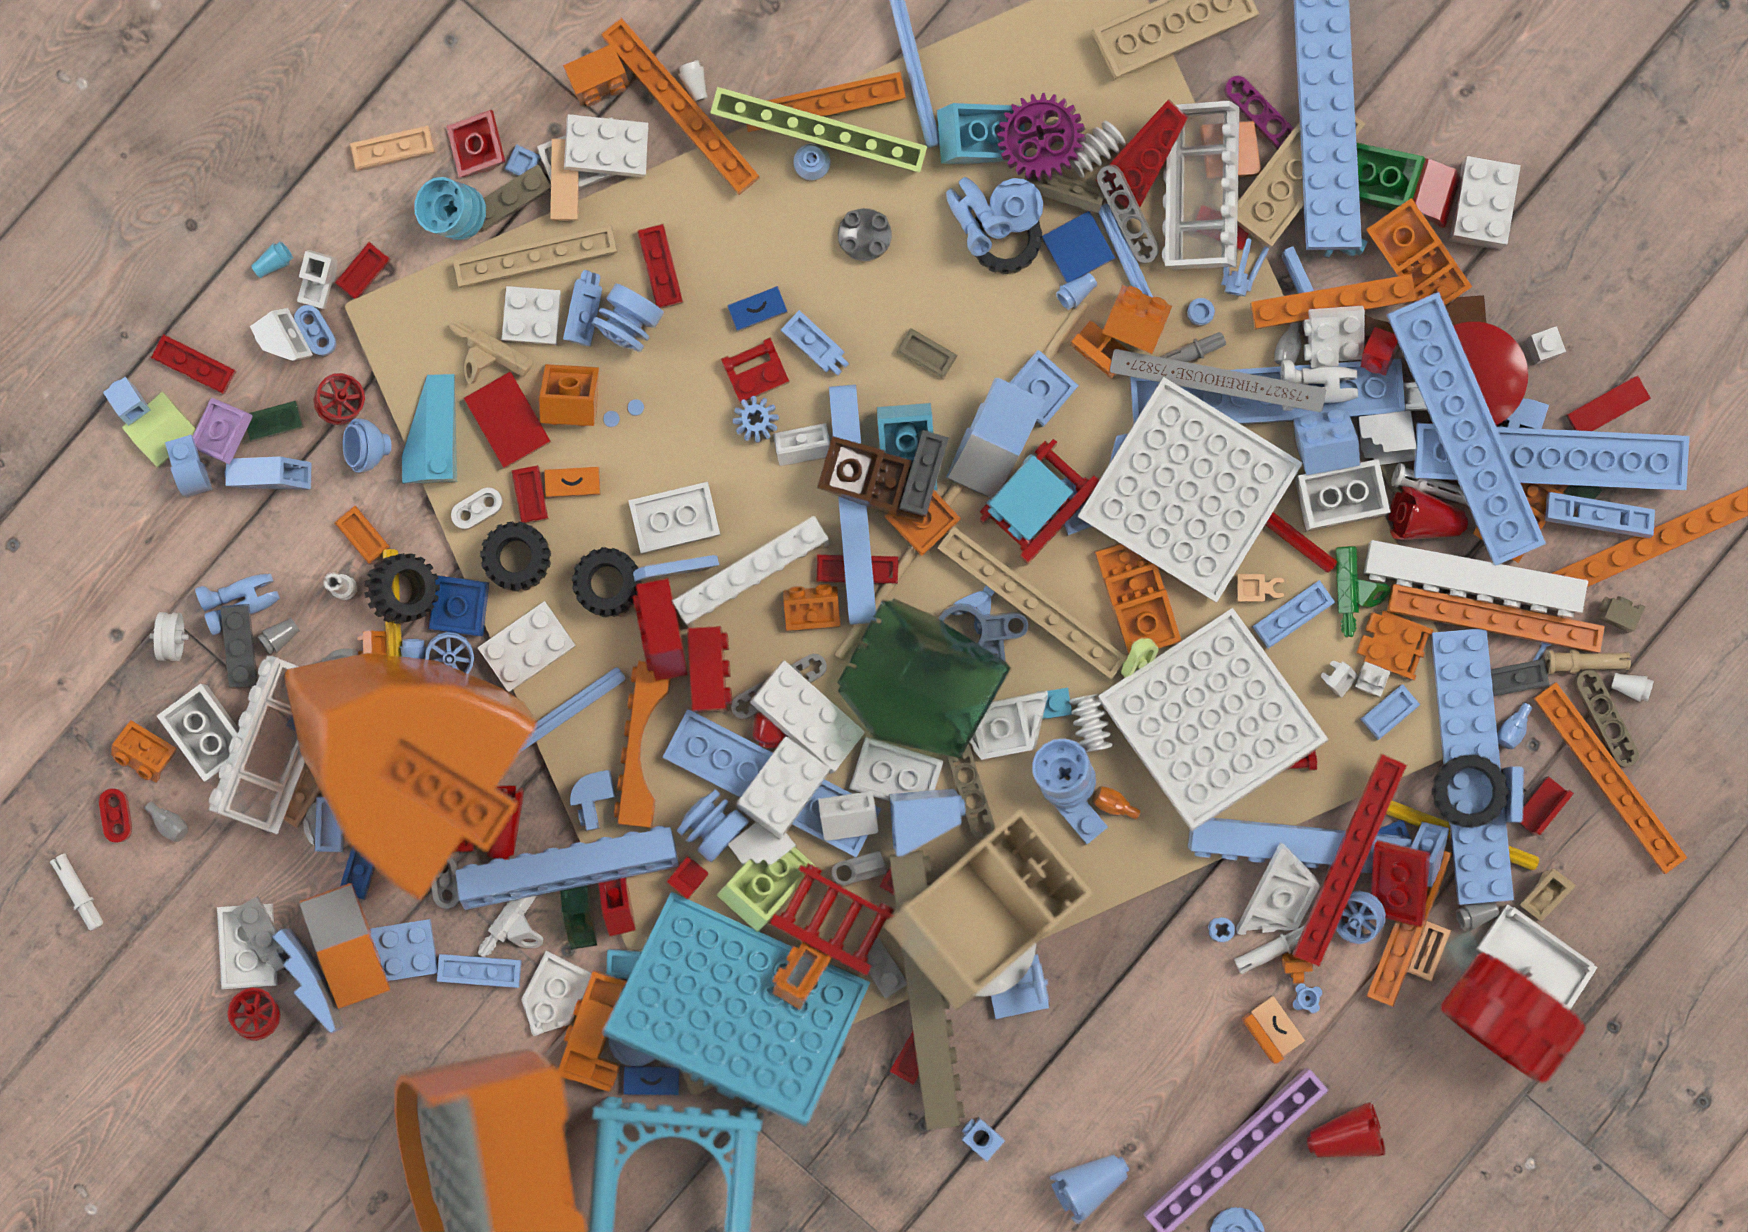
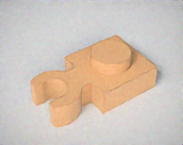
M1237 574L1236 602H1265V594L1274 599H1280L1284 597V593L1274 592L1273 586L1275 583H1284V579L1274 578L1269 582H1265V574Z

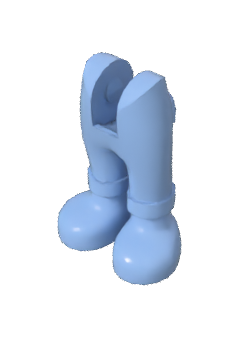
M963 177L959 181V185L967 196L961 199L950 188L946 192V197L954 216L962 226L961 228L968 234V250L974 256H981L986 254L992 247V242L987 234L996 239L1004 238L1012 231L1013 226L1009 218L994 215L979 187L969 178ZM972 209L975 211L978 219L982 222L983 228L986 231V233L980 229L978 222L976 221V219H974L971 213Z
M258 574L241 579L227 587L219 588V592L210 591L205 586L195 588L197 598L204 611L213 609L222 603L226 604L232 600L245 597L243 601L234 605L250 604V613L252 615L270 607L280 599L278 591L266 593L257 597L255 589L265 587L274 582L271 574ZM221 610L205 613V619L211 634H219L223 629Z

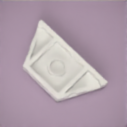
M1048 691L950 709L946 711V716L949 719L952 718L961 730V735L972 744L973 750L981 760L1030 751L1036 748Z
M1280 843L1247 905L1236 927L1237 934L1245 935L1246 931L1262 929L1263 933L1276 930H1296L1320 887L1319 880L1283 843Z

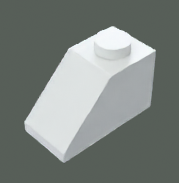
M288 308L271 311L250 326L255 335V340L263 351L292 361L310 358L313 355Z

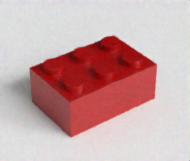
M669 578L636 584L638 595L633 596L647 671H653L655 681L688 675Z
M721 626L687 628L692 711L695 713L728 711L727 705L732 704V689L726 687V677H731L730 661L724 658V650H729L728 634L723 632Z

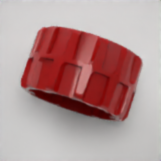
M1485 952L1478 954L1441 1004L1442 1012L1463 1031L1521 1073L1543 1084L1551 1079L1585 1032V1025L1569 1008L1525 975L1502 960Z

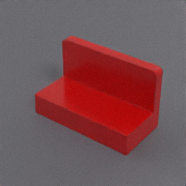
M1547 776L1523 805L1522 821L1518 823L1534 836H1540L1574 793L1571 790H1565Z

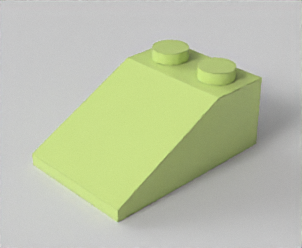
M795 847L772 865H769L765 860L755 863L753 859H750L717 896L758 932L800 885L805 875L798 871L800 865L806 867L808 863L814 864Z

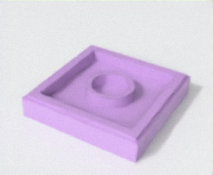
M211 397L193 435L197 450L230 465L253 415Z

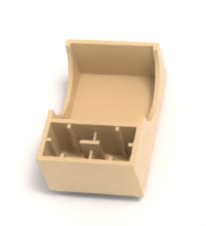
M1020 809L923 893L905 904L884 926L957 1011L1094 893L1022 809Z

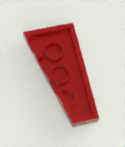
M1170 99L1162 105L1109 164L1120 168L1139 207L1142 206L1189 118ZM1108 170L1105 171L1104 181H1110L1114 188L1108 190L1111 195L1117 190L1124 189L1122 184L1116 187L1114 179L1117 177L1115 172L1110 174ZM1124 194L1117 195L1115 199L1123 207L1128 208L1129 198Z

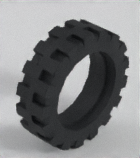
M976 216L974 219H976L980 229L984 232L982 222ZM1038 221L1031 229L1027 230L1028 244L1024 251L1015 258H998L989 251L984 255L975 257L982 266H986L992 272L1009 274L1021 271V269L1028 267L1038 255L1042 242L1040 222Z
M1476 754L1461 755L1443 764L1438 774L1435 775L1432 795H1434L1435 800L1433 802L1440 811V815L1454 825L1464 828L1483 826L1497 818L1501 814L1502 808L1505 807L1507 802L1506 795L1508 794V787H1506L1505 782L1507 780L1505 775L1501 773L1500 767L1496 763L1491 762L1490 759ZM1465 768H1474L1483 772L1489 778L1492 785V798L1489 805L1483 811L1475 814H1465L1458 811L1451 804L1448 797V784L1451 777L1457 771Z

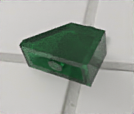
M588 886L561 890V912L570 949L598 946Z

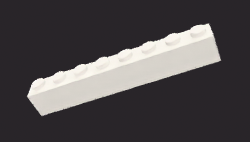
M1371 540L1368 544L1363 575H1368L1369 580L1385 583L1386 579L1395 580L1397 585L1412 587L1413 584L1422 585L1423 590L1439 593V589L1448 590L1450 595L1466 598V594L1477 596V601L1493 603V599L1504 601V606L1520 608V604L1531 606V611L1547 613V609L1558 611V616L1574 618V614L1578 615L1583 612L1588 580L1502 564L1495 566L1491 562Z

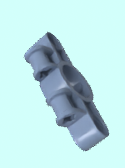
M959 603L946 608L938 619L910 621L900 624L895 632V640L903 648L922 647L924 673H929V670L944 668L947 671H952L950 655L966 657L976 652L979 668H983L984 665L999 663L1001 666H1006L1004 639H1015L1024 636L1028 630L1027 618L1019 612L983 615L976 607ZM965 611L974 614L980 621V623H977L978 634L982 633L979 641L971 648H968V646H958V649L949 646L943 639L946 637L945 626H942V623L952 612H955V615L965 614ZM1019 618L1023 621L1024 627L1020 632L1010 631L1008 623L1011 619ZM903 628L912 629L915 633L914 640L904 642L900 638V631Z

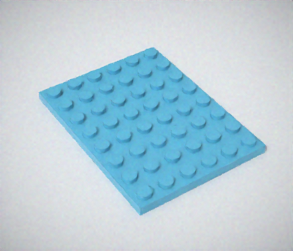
M671 892L603 1034L806 1127L870 982L829 964L827 969L821 974L815 988L809 993L802 1009L799 1010L772 993L776 985L772 980L780 967L785 970L790 963L786 961V958L792 950V946ZM801 957L786 982L798 988L813 963Z

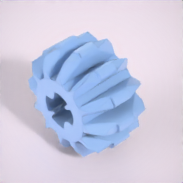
M752 396V405L750 406L746 400L741 401L745 410L735 408L734 412L742 417L734 418L733 424H743L737 428L736 432L737 434H742L747 430L744 437L746 441H749L752 434H755V441L759 443V434L763 433L764 437L769 439L770 434L767 429L777 430V426L770 422L779 420V416L776 414L769 415L776 408L773 404L765 408L767 404L766 398H763L760 405H758L756 396ZM757 413L761 414L762 423L757 422L755 426L751 425L752 422L749 417H755Z

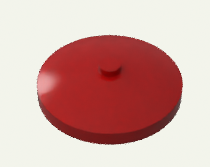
M1463 322L1453 325L1495 425H1498L1515 412L1525 395L1528 384V366L1524 353L1512 336L1492 324Z

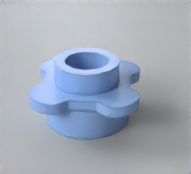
M1298 984L1295 988L1297 996L1296 1000L1293 1001V1007L1296 1010L1306 1009L1311 1013L1318 1012L1320 1009L1318 1004L1320 996H1322L1321 988L1317 986L1310 988L1306 987L1305 984ZM1306 996L1310 997L1309 1001L1305 1000Z

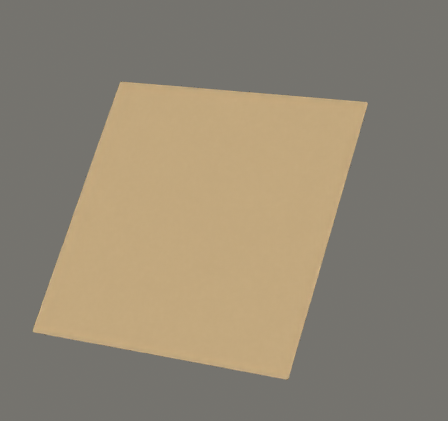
M1031 0L918 50L937 130V110L952 103L1014 104L1022 106L1020 98H1024L1028 103L1031 102V94H1034L1036 100H1040L1042 93H1045L1047 100H1050L1052 95L1056 94L1057 103L1065 98L1067 107L1074 105L1076 110L1074 114H1080L1082 120L1079 123H1083L1085 130L1080 133L1084 135L1089 133L1094 136L1093 129L1095 127L1102 129L1101 123L1108 121L1121 133L1127 145L1168 99L1175 105L1192 104L1195 101L1173 54L1118 79H1114L1092 34L1094 28L1149 5L1148 0ZM904 57L845 83L901 72L905 99L823 116L926 146ZM1189 116L1185 124V147L1202 146L1200 127L1205 125L1202 116ZM1050 117L1047 119L1045 124L1059 118ZM1024 124L1025 132L1032 127V124ZM746 126L725 135L760 177L740 195L737 194L704 154L696 148L646 170L644 178L630 177L580 199L578 221H551L550 213L349 301L345 305L351 323L405 444L427 375L455 374L457 482L422 484L464 579L490 582L484 624L490 638L545 601L576 645L572 650L515 688L514 693L516 697L525 703L537 722L615 667H618L626 678L621 684L536 741L580 842L588 844L596 842L599 838L611 837L613 839L622 837L628 832L642 833L650 831V829L657 826L671 827L679 866L689 856L709 873L689 900L750 928L752 927L717 896L743 866L729 845L710 863L698 851L699 846L704 840L701 836L689 843L687 839L694 831L692 828L683 835L677 832L688 811L702 797L711 794L715 789L721 794L713 803L716 807L724 799L729 801L723 811L726 816L737 809V803L740 800V797L663 758L687 709L692 711L687 630L689 627L674 605L688 675L671 678L669 693L651 713L644 728L641 741L640 760L643 776L649 791L656 800L653 826L649 828L618 824V818H614L616 801L621 802L622 791H617L619 774L624 775L625 764L621 763L622 748H627L629 738L624 736L626 720L631 721L632 710L628 709L629 693H634L635 683L631 682L633 666L638 667V661H645L635 605H632L626 613H620L619 616L602 617L589 612L578 602L573 592L572 575L575 573L574 568L576 564L580 563V558L583 555H588L589 551L593 549L599 550L601 549L600 547L616 548L626 553L638 568L711 555L717 556L719 565L708 570L642 580V583L669 578L672 598L675 600L815 516L829 539L827 547L820 544L807 552L805 557H799L785 565L782 571H775L762 579L760 584L750 586L740 592L735 599H729L715 607L712 613H705L692 621L695 625L692 628L721 626L723 632H727L729 650H724V658L730 661L731 677H726V687L732 689V701L741 693L768 679L784 660L789 665H792L811 654H818L825 659L827 664L825 674L811 684L865 731L837 770L832 774L829 773L825 780L852 794L861 793L849 789L865 736L943 760L935 790L955 789L959 795L946 756L945 747L950 739L964 737L952 718L949 719L946 716L947 710L1039 691L1068 688L1070 700L1098 694L1096 696V699H1098L1100 694L1125 679L1121 674L1123 665L1114 677L1109 679L997 593H994L991 597L990 614L1019 612L1027 618L1028 630L1024 636L1015 639H1004L1006 666H1001L999 663L984 665L983 668H979L976 652L966 657L950 655L952 671H947L944 668L929 670V673H924L922 647L903 648L899 646L895 640V632L898 626L904 622L938 619L946 608L968 595L983 591L986 586L937 549L951 529L924 555L920 556L917 554L898 581V584L895 585L877 611V623L868 624L844 661L835 656V653L855 626V624H849L846 583L816 582L817 554L843 555L839 498L836 495L817 489L826 457L780 466L778 462L773 433L826 423L831 442L833 429L829 387L856 384L861 444L880 449L877 407L931 403L933 433L949 437L937 477V490H935L941 498L945 496L954 482L946 478L966 429L971 427L980 404L985 402L994 378H1000L1009 383L1037 350L1042 353L1045 351L1074 309L1072 307L1070 310H1067L1057 298L1056 292L1066 282L1043 240L1038 255L1032 263L1019 272H1011L1009 274L990 271L986 266H982L978 262L979 260L968 250V234L964 232L961 224L954 216L948 204L946 192L951 188L961 199L966 197L967 195L959 185V181L963 177H967L979 187L989 206L993 191L1003 181L1012 178L1025 179V170L1022 174L1017 175L1015 171L1016 166L1010 169L1007 164L1008 161L941 164L940 145L932 148L927 147L921 171L916 172L818 144L828 152L830 168L822 178L806 180L796 172L794 156L802 146L817 143L767 129L748 132ZM1120 142L1117 144L1121 152L1125 146ZM1053 144L1051 150L1058 151L1064 144ZM1028 149L1026 151L1027 157L1034 156L1037 153V149ZM1110 149L1111 158L1109 160L1101 155L1102 165L1099 166L1093 161L1091 164L1094 171L1090 172L1083 168L1084 178L1077 174L1072 165L1071 170L1064 166L1061 168L1062 176L1100 187L1098 182L1095 181L1098 172L1104 166L1109 165L1120 152L1116 153ZM1204 155L1185 157L1184 222L1196 221L1202 205L1221 212V206L1223 205L1222 179L1207 180ZM1166 159L1140 207L1158 243L1159 253L1151 262L1141 263L1138 260L1137 262L1152 296L1164 299L1167 304L1172 305V308L1153 354L1118 339L1115 340L1130 352L1160 357L1175 349L1193 343V339L1199 341L1221 332L1226 341L1224 347L1205 354L1203 359H1194L1188 363L1226 370L1281 367L1275 363L1274 352L1282 335L1286 330H1289L1290 324L1255 330L1250 305L1253 301L1284 296L1266 257L1252 283L1251 292L1246 291L1245 297L1225 292L1226 286L1221 285L1223 267L1172 270L1165 266L1162 259V249L1165 247L1162 225L1163 221L1166 220V210L1163 206V195L1166 193L1163 171L1167 167ZM1042 196L1043 211L1039 219L1042 236L1088 211ZM1105 196L1103 198L1102 205L1108 204ZM1115 199V205L1119 209H1126ZM869 208L887 217L892 231V238L888 249L883 255L874 260L859 261L851 258L843 251L838 240V228L849 211ZM972 209V210H971V213H972L973 217L975 218V217H976V213H975V211ZM1090 211L1115 259L1090 272L1095 278L1097 286L1083 300L1088 305V308L1051 360L1079 386L1044 427L1035 422L1004 485L1023 465L1022 462L1029 455L1037 457L1038 455L1034 453L1044 441L1050 443L1053 438L1057 441V446L1052 451L1083 479L1085 477L1090 479L1094 475L1100 480L1109 465L1116 436L1129 433L1133 426L1131 376L1116 374L1111 379L1070 346L1071 341L1083 330L1089 321H1093L1101 329H1104L1122 285L1131 286L1103 222L1096 212ZM1134 218L1128 220L1127 229L1129 232H1140L1141 223L1139 220ZM664 224L683 303L662 308L661 310L664 311V315L656 328L646 325L641 327L650 337L648 341L635 337L636 340L644 345L641 353L623 348L612 342L596 327H594L591 346H582L563 340L576 280L581 278V273L584 270L600 275L599 286L602 287V294L597 317L606 322L608 319L600 314L599 310L600 308L611 311L615 309L606 299L615 283L627 287L656 305L637 230ZM608 225L612 226L618 253L463 288L458 287L453 260ZM1027 230L1020 233L1010 232L1006 237L1000 239L993 238L987 234L992 242L989 252L1003 259L1015 258L1021 254L1026 248L1029 239ZM1184 231L1183 260L1222 258V242L1194 231ZM1146 233L1139 238L1133 239L1135 244L1139 240L1143 248L1140 250V254H1146L1148 257H1151L1152 246H1146L1142 240L1147 237ZM1248 234L1247 239L1250 238L1252 242L1244 271L1245 274H1248L1247 279L1262 251L1259 241L1250 234ZM1244 247L1242 250L1237 249V268L1230 267V276L1232 271H1238ZM506 286L561 291L557 345L502 341ZM778 286L788 313L737 332L727 305ZM1197 298L1209 300L1215 309L1213 319L1205 326H1196L1187 317L1188 306ZM799 310L845 352L842 357L849 365L845 368L837 361L835 365L842 371L838 376L831 369L825 372L781 332V329ZM453 321L463 322L467 327L470 326L472 331H475L477 328L481 331L483 330V332L488 333L495 339L530 357L533 360L531 369L525 376H521L495 361L480 370L475 383L469 384L464 374V363L471 347L467 345L468 338H461L454 334L452 329H450V325ZM910 328L957 355L944 379L897 353ZM1299 331L1301 350L1294 366L1310 365L1309 360L1305 361L1304 344L1306 343ZM770 337L790 383L756 397L758 405H760L763 398H766L767 404L765 408L772 404L776 408L769 415L776 414L779 416V420L770 422L777 426V430L767 429L770 438L766 439L763 433L759 434L760 442L756 443L755 434H752L750 440L746 441L744 437L747 430L742 434H737L736 432L737 428L743 424H733L734 418L742 417L737 415L734 410L735 408L745 410V408L737 398L721 358L735 356L764 343L763 340ZM766 353L734 367L736 375L771 360L770 356ZM470 364V374L472 376V365ZM545 364L599 367L598 401L594 426L541 423L551 443L504 469L465 402L464 397L511 371L540 421L539 395ZM638 399L643 403L644 410L640 415H632L628 411V404L631 400ZM748 400V405H752V401ZM608 411H615L619 415V423L614 427L607 426L603 421V417ZM757 413L755 417H749L752 422L751 425L755 426L757 422L762 423L761 414ZM1293 421L1241 424L1301 461L1295 444ZM1046 459L1041 462L1060 480L1066 478ZM538 465L549 519L526 524L536 528L547 540L548 547L551 550V565L546 571L547 575L539 581L540 583L537 586L533 585L529 590H519V592L506 590L495 584L485 574L486 572L481 565L482 558L480 557V551L483 550L482 543L483 540L488 538L487 534L491 530L497 529L496 526L500 524L505 525L510 521L514 523L521 522L511 470ZM1301 465L1273 512L1335 560L1337 547L1355 546L1357 548L1358 579L1370 581L1368 575H1363L1369 542L1374 540L1398 545L1396 539L1390 534L1389 529L1391 528L1386 517L1380 516L1306 532L1295 478L1298 475L1306 474L1303 465ZM599 467L601 495L546 497L544 470ZM708 482L720 535L641 554L628 500ZM964 486L950 506L961 518L953 527L957 528L1128 657V652L1094 552L1119 542L1093 526L1069 536L1063 526L1027 565L1020 558L1023 551L1014 539L992 519H989L984 525L980 522L982 516L980 511L986 505V502L992 498ZM483 488H493L500 493L503 505L497 514L471 529H461L453 523L451 512L453 507ZM491 497L485 500L486 507H491L494 504V499ZM867 507L871 556H899L900 561L910 544L884 518L888 513ZM1058 510L1050 517L1052 520L1059 513ZM465 511L461 515L463 521H467L471 517L469 511ZM1265 525L1217 602H1214L1158 567L1181 640L1183 641L1233 608L1328 738L1325 744L1316 749V771H1308V768L1285 769L1214 818L1298 825L1362 796L1380 753L1407 764L1402 777L1443 759L1431 635L1428 636L1423 649L1425 655L1423 658H1420L1414 673L1416 675L1415 681L1390 672L1381 697L1355 688V681L1341 698L1331 690L1321 677L1322 673L1328 676L1334 673L1335 669L1330 665L1332 661L1339 663L1343 661L1359 675L1365 656L1356 653L1363 635L1372 638L1373 633L1365 631L1371 612L1381 615L1383 610L1387 611L1390 593L1377 606L1366 607L1359 604V613H1353V617L1357 620L1355 622L1357 624L1356 632H1354L1353 637H1344V633L1341 631L1342 627L1340 626L1343 614H1338L1337 563L1332 571L1329 573L1325 572ZM1038 530V532L1032 538L1035 539L1041 533V531ZM512 541L503 548L500 561L506 570L520 572L529 565L532 553L526 543ZM610 566L602 567L594 573L591 586L597 596L612 598L622 589L623 577L616 568ZM1265 574V582H1269L1274 578H1282L1284 583H1275L1273 590L1276 593H1284V597L1274 599L1265 594V602H1236V575ZM1386 579L1385 583L1382 584H1387L1391 591V585L1396 584V581ZM1320 580L1335 603L1267 649L1252 626ZM821 584L837 586L840 627L786 631L784 590L795 586H801L805 589L816 588V586ZM873 584L874 596L883 584ZM1416 584L1412 585V588L1418 589ZM1380 591L1378 594H1376L1373 600L1380 597L1383 591ZM970 612L961 615L949 614L944 619L942 626H945L946 637L943 639L949 646L958 649V646H968V648H971L979 641L982 634H977L975 630V615ZM1392 613L1434 630L1433 633L1438 632L1434 622L1431 620ZM1013 618L1008 623V628L1012 632H1020L1024 627L1023 621L1019 618ZM903 628L900 631V638L904 642L914 640L915 633L912 629ZM1423 632L1421 633V638L1418 641L1416 649H1418L1422 636L1424 634ZM1180 642L1159 648L1155 658ZM1413 655V657H1412L1411 664H1410V666H1409L1407 672L1410 671V668H1411V666H1412V663H1413V660H1414V658H1415V655ZM811 659L808 668L803 670L802 665L796 668L808 680L809 677L806 675L808 672L814 671L816 674L820 672L821 661L815 662L814 659ZM1403 684L1420 706L1382 738L1377 740L1360 719ZM755 692L750 693L749 696L753 698ZM743 699L739 700V707L736 708L737 712L749 713L748 707L752 705L750 701L744 702ZM1071 704L1072 710L1078 707V705ZM727 705L728 711L697 713L757 745L759 744L753 738L755 715L748 719H740L732 712L731 705ZM1102 705L1098 707L1100 710H1105ZM1108 713L1100 717V720L1108 721V725L1103 727L1102 731L1110 732L1111 735L1105 738L1104 741L1111 742L1113 746L1086 752L1096 773V786L1087 802L1108 828L1089 844L1082 840L1056 807L1045 799L1032 769V762L1036 752L1044 744L1055 739H1068L1077 743L1084 740L1083 737L1075 735L1082 727L1073 724L1080 716L1069 715L1042 719L1036 748L1030 751L981 760L973 750L972 744L968 742L995 823V830L1022 809L1094 893L1040 940L1222 859V854L1211 853V857H1199L1194 855L1195 851L1188 849L1190 828ZM958 741L953 742V748L950 749V753H956L958 757V762H953L955 768L962 763H970L969 757L963 760L962 751L965 750V746L959 745ZM763 747L772 753H774L777 749ZM964 767L959 770L958 778L962 783H969L973 780L974 773L970 768ZM610 770L616 797L595 801L600 828L587 830L586 825L581 826L578 810L582 809V804L570 805L572 789L582 777L591 773ZM1067 776L1064 777V779H1066V781L1070 779V778L1067 777ZM1103 786L1120 792L1130 802L1131 806L1141 810L1139 817L1135 820L1127 815H1113L1098 809L1092 803L1095 791L1098 787ZM972 793L967 797L966 803L969 808L978 809L982 805V798L980 795ZM873 796L875 806L881 808L877 817L878 833L867 836L857 857L880 851L887 873L891 866L890 855L896 854L893 848L890 801ZM737 809L742 815H744L750 821L745 826V828L738 834L740 835L746 829H749V827L753 825L755 821L746 814H744L742 811ZM986 809L979 813H970L971 820L977 817L979 823L975 827V831H980L982 835H986L987 829L991 828L990 823H984L982 815H987ZM965 815L961 816V824L911 852L923 850L924 857H930L931 872L927 873V880L929 883H935L984 839L981 840L973 836ZM793 824L786 832L796 844V849L817 868L822 870L821 876L832 882L831 870L835 864L840 861L856 858ZM840 866L837 868L836 876L841 881H847L851 877V871L846 866ZM678 867L626 877L636 931L621 934L628 950L643 951L671 892L684 897L667 883V880ZM886 874L847 886H841L876 906H879L880 902L888 905L895 910L893 915L897 913L895 895L879 887ZM814 880L794 917L796 919L795 925L803 929L806 925L809 926L829 887ZM796 890L789 896V898L782 904V906L775 912V914L780 916L781 912L786 911ZM838 893L818 930L821 932L818 936L819 938L827 942L830 938L833 939L853 902L852 899ZM862 906L843 942V945H845L843 951L851 955L854 951H858L877 915L876 912ZM772 917L759 930V932L792 947L799 948L802 944V941L769 924ZM883 925L878 937L906 979L902 946ZM831 958L829 964L870 982L852 1024L909 999L907 985L885 999L869 973L865 976ZM681 1070L690 1092L694 1095L715 1086L711 1083L707 1087L703 1086L704 1080L700 1078L697 1082L690 1080L691 1074Z

